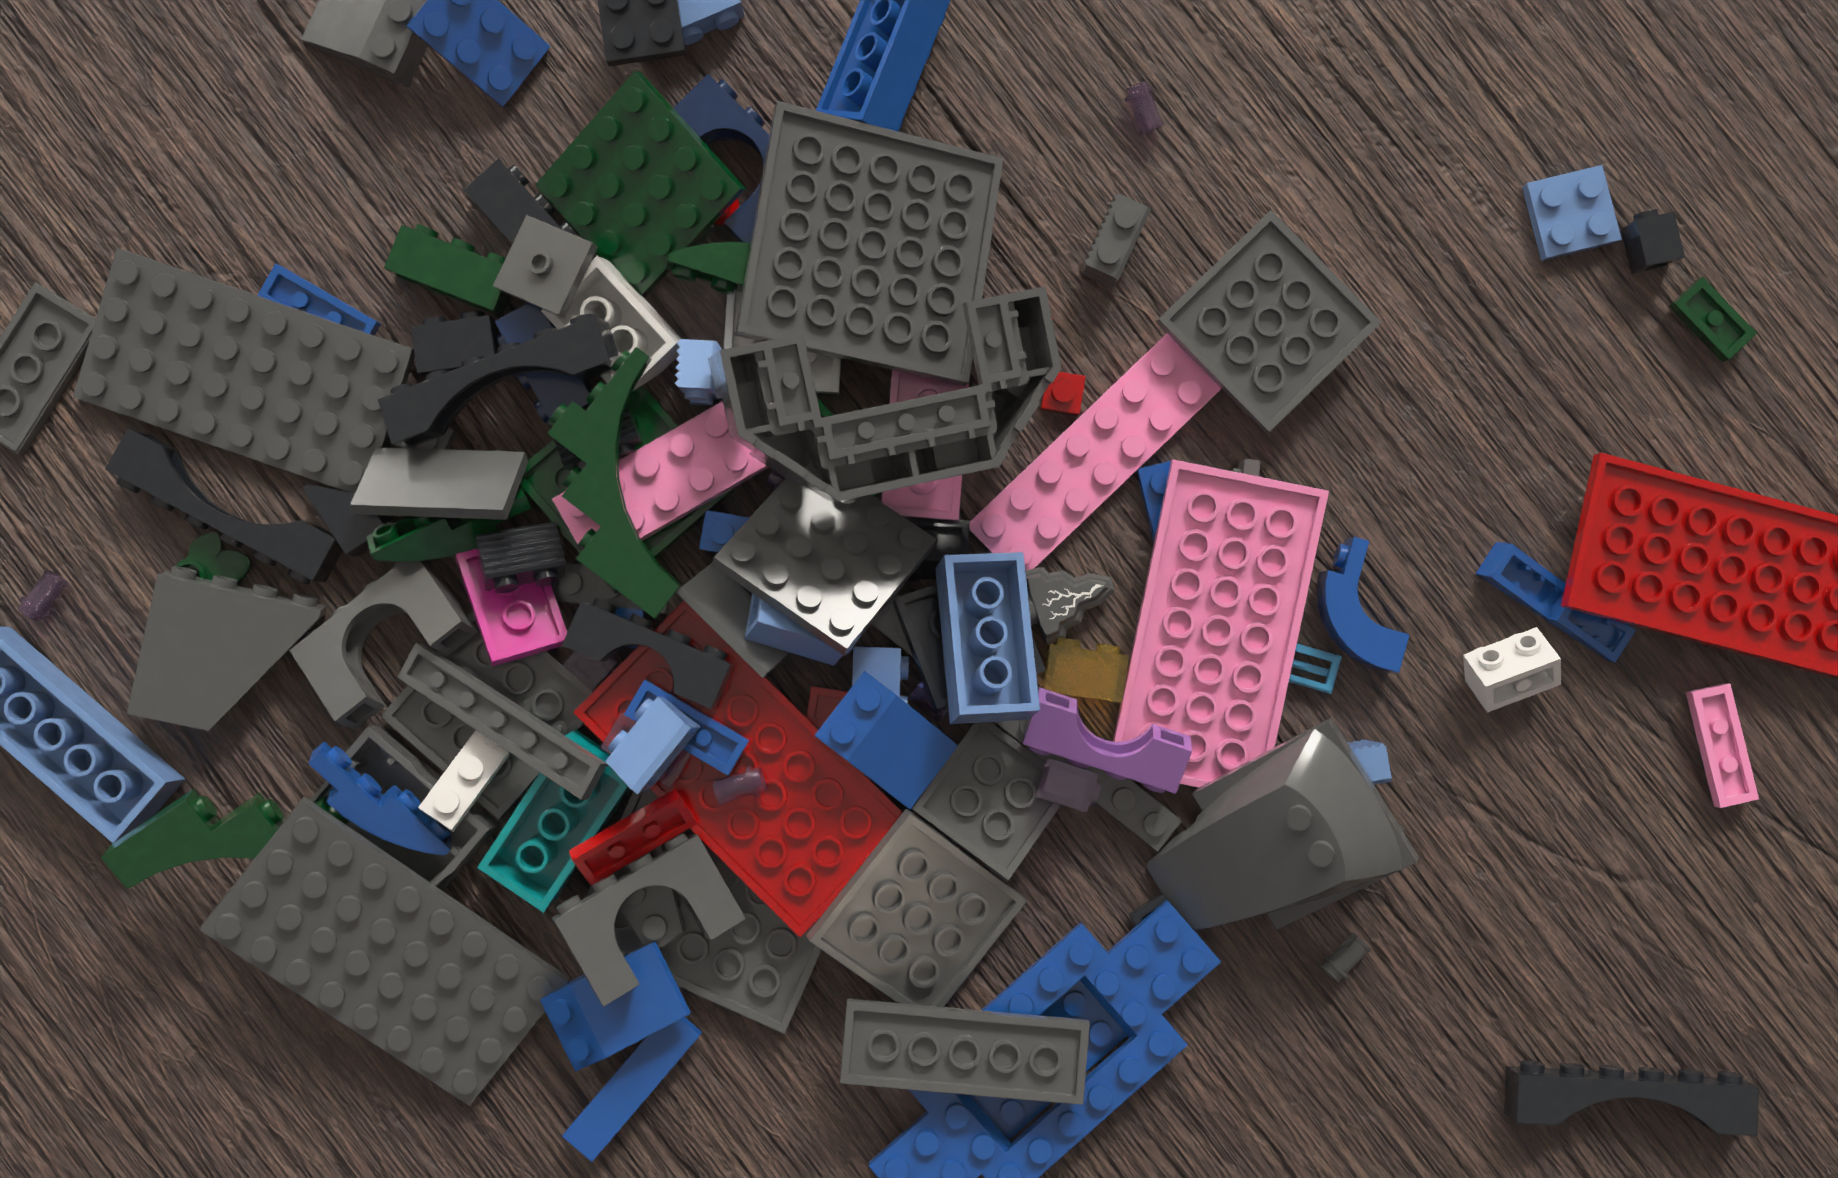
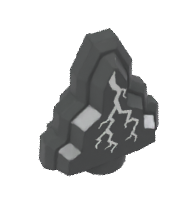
M1043 567L1025 570L1031 626H1038L1046 646L1065 638L1068 628L1081 623L1085 610L1101 605L1115 591L1112 579L1108 576L1086 574L1074 578L1064 570L1048 573Z

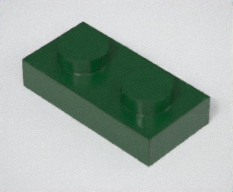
M1704 277L1695 280L1669 305L1670 309L1722 362L1730 360L1757 334Z

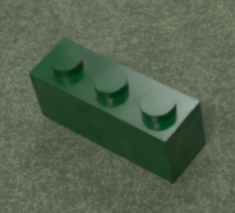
M416 224L415 229L401 225L384 269L395 277L498 317H503L511 295L499 291L493 287V284L506 258L492 252L488 253L487 258L473 253L474 246L456 238L452 239L451 244L437 239L438 232L420 224Z

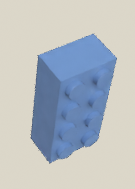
M1023 552L944 555L935 569L950 724L1029 720L1040 711Z

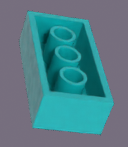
M576 729L565 735L604 762L611 755L609 751ZM607 765L588 800H581L542 773H539L477 868L544 913L556 902L578 869L571 859L569 850L604 830L630 791L629 786Z

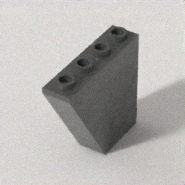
M173 566L171 571L157 574L127 714L206 731L211 730L326 614L327 606L317 604L318 598L298 593L293 594V598L277 595L278 589L265 585L255 584L253 589L237 586L238 580L214 575L212 580L196 577L197 571L184 567Z

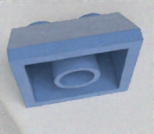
M658 696L654 701L650 698L645 700L633 716L638 720L628 733L622 730L607 748L612 753L607 758L606 763L636 794L649 791L700 729L697 723L661 696Z

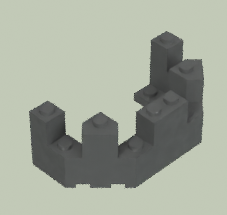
M1046 287L962 303L979 386L823 418L820 415L804 334L719 350L708 358L716 398H722L730 437L751 450L749 453L751 456L795 485L806 486L827 501H843L1000 467L1019 432H1022L1038 407L1039 400L1047 387L1053 383L1062 369Z

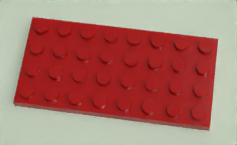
M1600 452L1593 455L1561 607L1838 679V515Z
M683 601L654 631L666 636L668 630L671 629L690 637L689 646L704 651L705 646L709 645L728 653L726 662L734 664V667L716 709H710L675 694L673 674L664 657L650 647L638 646L573 713L608 747L622 730L628 733L637 723L625 716L624 713L643 681L648 680L749 739L748 745L729 776L687 751L682 750L651 790L660 798L676 789L697 822L690 829L772 911L801 937L823 915L903 812L867 776L817 739L815 734L819 729L766 677L762 678L711 626Z

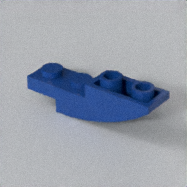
M323 742L312 752L308 764L333 786L329 792L327 803L342 816L375 836L405 848L438 855H446L451 850V830L418 808L421 801L411 791L406 789L402 792L394 784L382 795L380 793L382 791L380 785L366 773L361 776L351 766L352 761L350 757L337 746L331 748L326 742Z

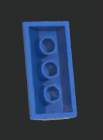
M860 0L816 111L899 132L910 100L916 91L924 65L930 56L938 30L945 19V13L950 0Z

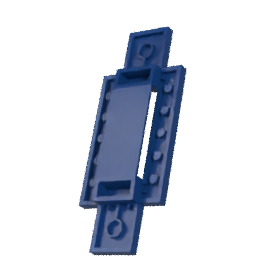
M1168 900L1151 912L1108 951L1080 922L989 1002L982 1011L1089 1020L1086 1071L1128 1035L1130 1038L1085 1077L1083 1105L1056 1103L1011 1143L1010 1139L1051 1102L909 1090L927 1111L869 1162L870 1169L878 1178H978L981 1174L985 1178H1039L1188 1045L1162 1014L1221 961Z

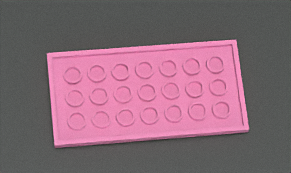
M1171 460L1115 727L1114 742L1134 739L1143 734L1152 724L1191 736L1192 753L1180 784L1201 787L1275 747L1329 491Z

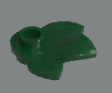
M212 532L196 538L191 543L188 557L181 560L176 566L196 569L200 574V578L212 580L213 576L217 575L238 580L237 583H239L248 574L252 561L241 552L222 550V540L218 538L220 534Z

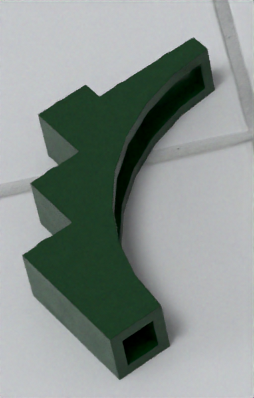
M635 347L631 353L624 350L611 367L616 373L606 385L599 382L586 399L591 404L587 410H584L573 401L568 407L561 404L548 421L552 428L547 434L586 463L583 469L576 466L564 480L562 485L567 490L562 497L601 526L597 532L590 528L576 546L582 551L576 559L655 619L681 584L656 561L640 539L627 511L620 482L619 442L624 414L636 384L651 362V358Z
M192 789L110 845L101 856V859L127 889L156 873L189 862L216 858L254 859L282 825L284 815L272 799L266 801L262 794L258 793L218 820L216 817L217 810L213 803L206 796H199ZM326 796L314 803L350 827L347 824L350 820L327 803Z

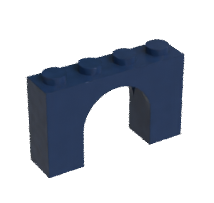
M709 74L706 75L674 107V110L707 146L713 142L727 139L738 140L748 144L762 158L764 169L769 134L762 128L765 122L751 107L744 110L735 101L738 95L723 79L717 83ZM761 182L754 193L724 221L728 232L738 242L751 243Z

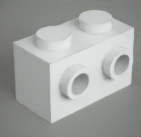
M1537 627L1523 633L1514 634L1507 639L1477 648L1463 655L1465 681L1487 712L1561 685V658Z

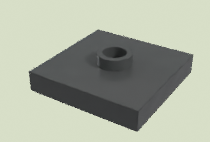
M526 215L493 287L554 315L565 318L598 247L593 242Z

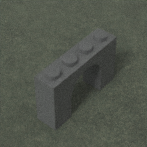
M429 561L396 562L389 572L379 580L368 584L360 595L347 605L336 609L331 618L317 629L306 633L300 642L289 650L334 722L356 730L385 707L384 702L364 673L361 662V653L365 639L370 631L382 620L399 614L409 615L429 646L446 656H449L479 632L433 564Z
M682 832L663 843L666 850L652 858L650 853H646L629 863L630 872L616 879L614 874H611L592 886L595 892L583 900H580L579 896L576 895L556 907L559 914L554 916L552 920L603 1006L640 985L620 951L614 934V922L617 912L624 900L633 892L654 885L671 888L684 900L703 935L709 940L716 938L746 919L698 835L691 834L687 837L685 832Z

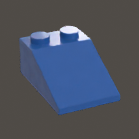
M865 670L815 734L817 739L908 809L912 808L958 747L950 738Z
M656 941L624 955L640 985L606 1006L599 1002L584 974L540 999L575 1072L619 1052L691 1013Z

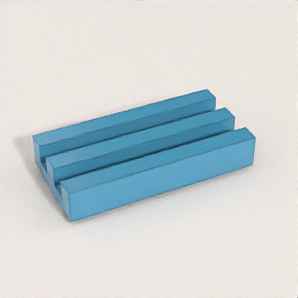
M1297 644L1295 652L1331 663L1329 669L1293 659L1292 667L1327 678L1325 684L1290 674L1289 682L1331 694L1342 656Z

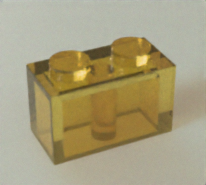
M1058 638L1057 645H1047L1044 666L1046 671L1043 673L1041 688L1059 694L1122 703L1129 656L1119 654V646L1097 643L1096 651L1080 649L1081 641Z

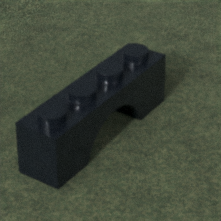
M595 598L593 604L581 601L562 646L600 662H607L614 654L627 647H650L660 653L669 664L673 674L675 694L710 709H716L734 667V664L726 662L728 653L709 645L705 646L704 651L689 646L690 637L671 629L668 630L666 636L652 630L654 622L633 613L630 620H627L615 614L617 606Z

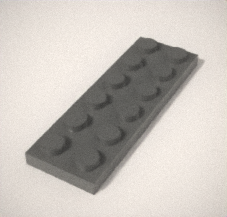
M847 999L840 1083L1083 1105L1090 1022L1085 1019Z

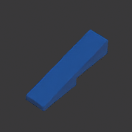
M1496 542L1475 573L1609 662L1615 663L1636 631L1625 623L1561 607L1566 583L1513 544Z
M684 1017L645 1037L617 1072L573 1121L562 1137L593 1162L697 1040L702 1031Z

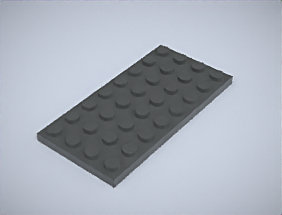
M116 248L73 397L323 484L355 493L375 448H387L390 438L377 399L390 395V390L393 387L407 384L415 353L413 348L145 256Z
M306 797L302 798L199 929L469 1106L545 1012L540 999L568 983V977Z

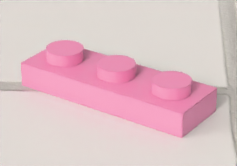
M1723 683L1686 692L1714 807L1723 808L1758 800L1759 797L1731 684Z

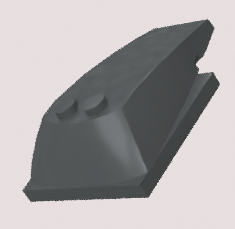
M1331 717L1197 788L1192 795L1202 809V812L1197 816L1196 822L1186 831H1182L1163 847L1148 861L1146 868L1165 898L1193 930L1210 928L1266 913L1277 930L1416 863L1419 856Z

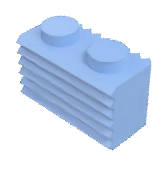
M680 339L677 342L680 347L677 353L680 356L676 358L679 362L676 366L679 372L675 374L678 378L675 384L685 394L684 398L690 400L691 405L713 406V400H722V398H716L708 358L722 350L717 341Z

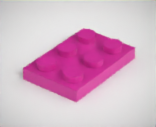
M476 549L456 554V563L492 667L562 646L567 635V629L551 585L537 586L535 582L519 585L518 589L509 593H496L495 589L485 591Z

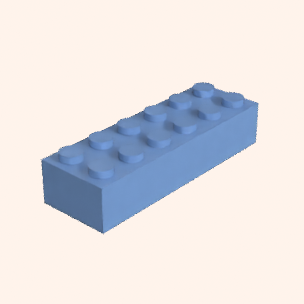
M0 627V745L108 840L115 843L153 817L185 781V778L11 627Z

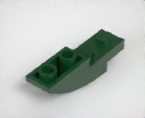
M708 243L677 250L669 254L666 269L672 270V275L683 281L695 282L697 278L710 282L711 288L721 293L732 295L734 290L742 292L751 243Z
M519 485L507 519L531 508L521 485ZM407 516L395 523L389 522L378 526L366 538L374 560L391 562L423 561L452 556L476 549V535L499 531L497 524L505 520Z

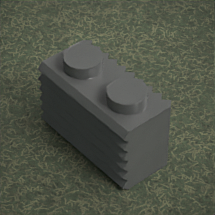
M1121 194L1114 195L1080 269L1082 275L1110 288H1114L1151 209Z

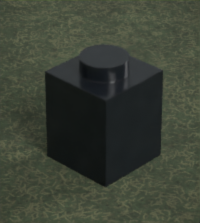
M1658 209L1644 211L1634 215V221L1621 229L1631 274L1669 266L1685 257L1674 212L1659 215Z

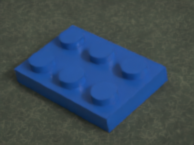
M426 0L406 25L411 32L501 107L506 104L551 47L498 0Z

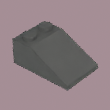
M319 0L301 40L304 43L408 88L428 45L411 32L406 25L425 1Z

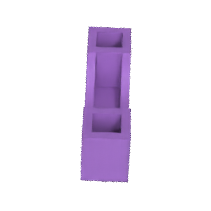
M1039 687L1040 711L1027 721L1024 729V745L1029 746L1033 752L1047 756L1052 753L1067 758L1068 762L1077 767L1087 768L1092 766L1104 770L1108 776L1114 779L1126 780L1129 778L1141 782L1146 788L1154 792L1162 793L1166 790L1176 794L1192 753L1191 736L1152 724L1143 734L1134 739L1122 742L1104 740L1091 733L1083 724L1078 712L1077 699Z

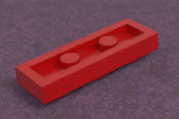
M674 789L569 850L574 864L592 886L693 827L697 822L680 794Z

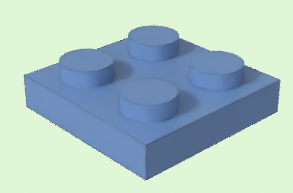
M1602 165L1529 182L1522 187L1541 261L1614 244L1622 240Z

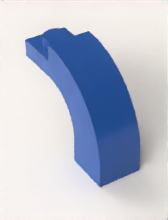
M1357 537L1345 539L1344 544L1340 543L1334 554L1333 566L1337 567L1336 572L1327 570L1319 574L1317 602L1322 622L1332 640L1354 660L1378 670L1399 673L1409 634L1382 627L1366 615L1358 598V582L1369 541Z

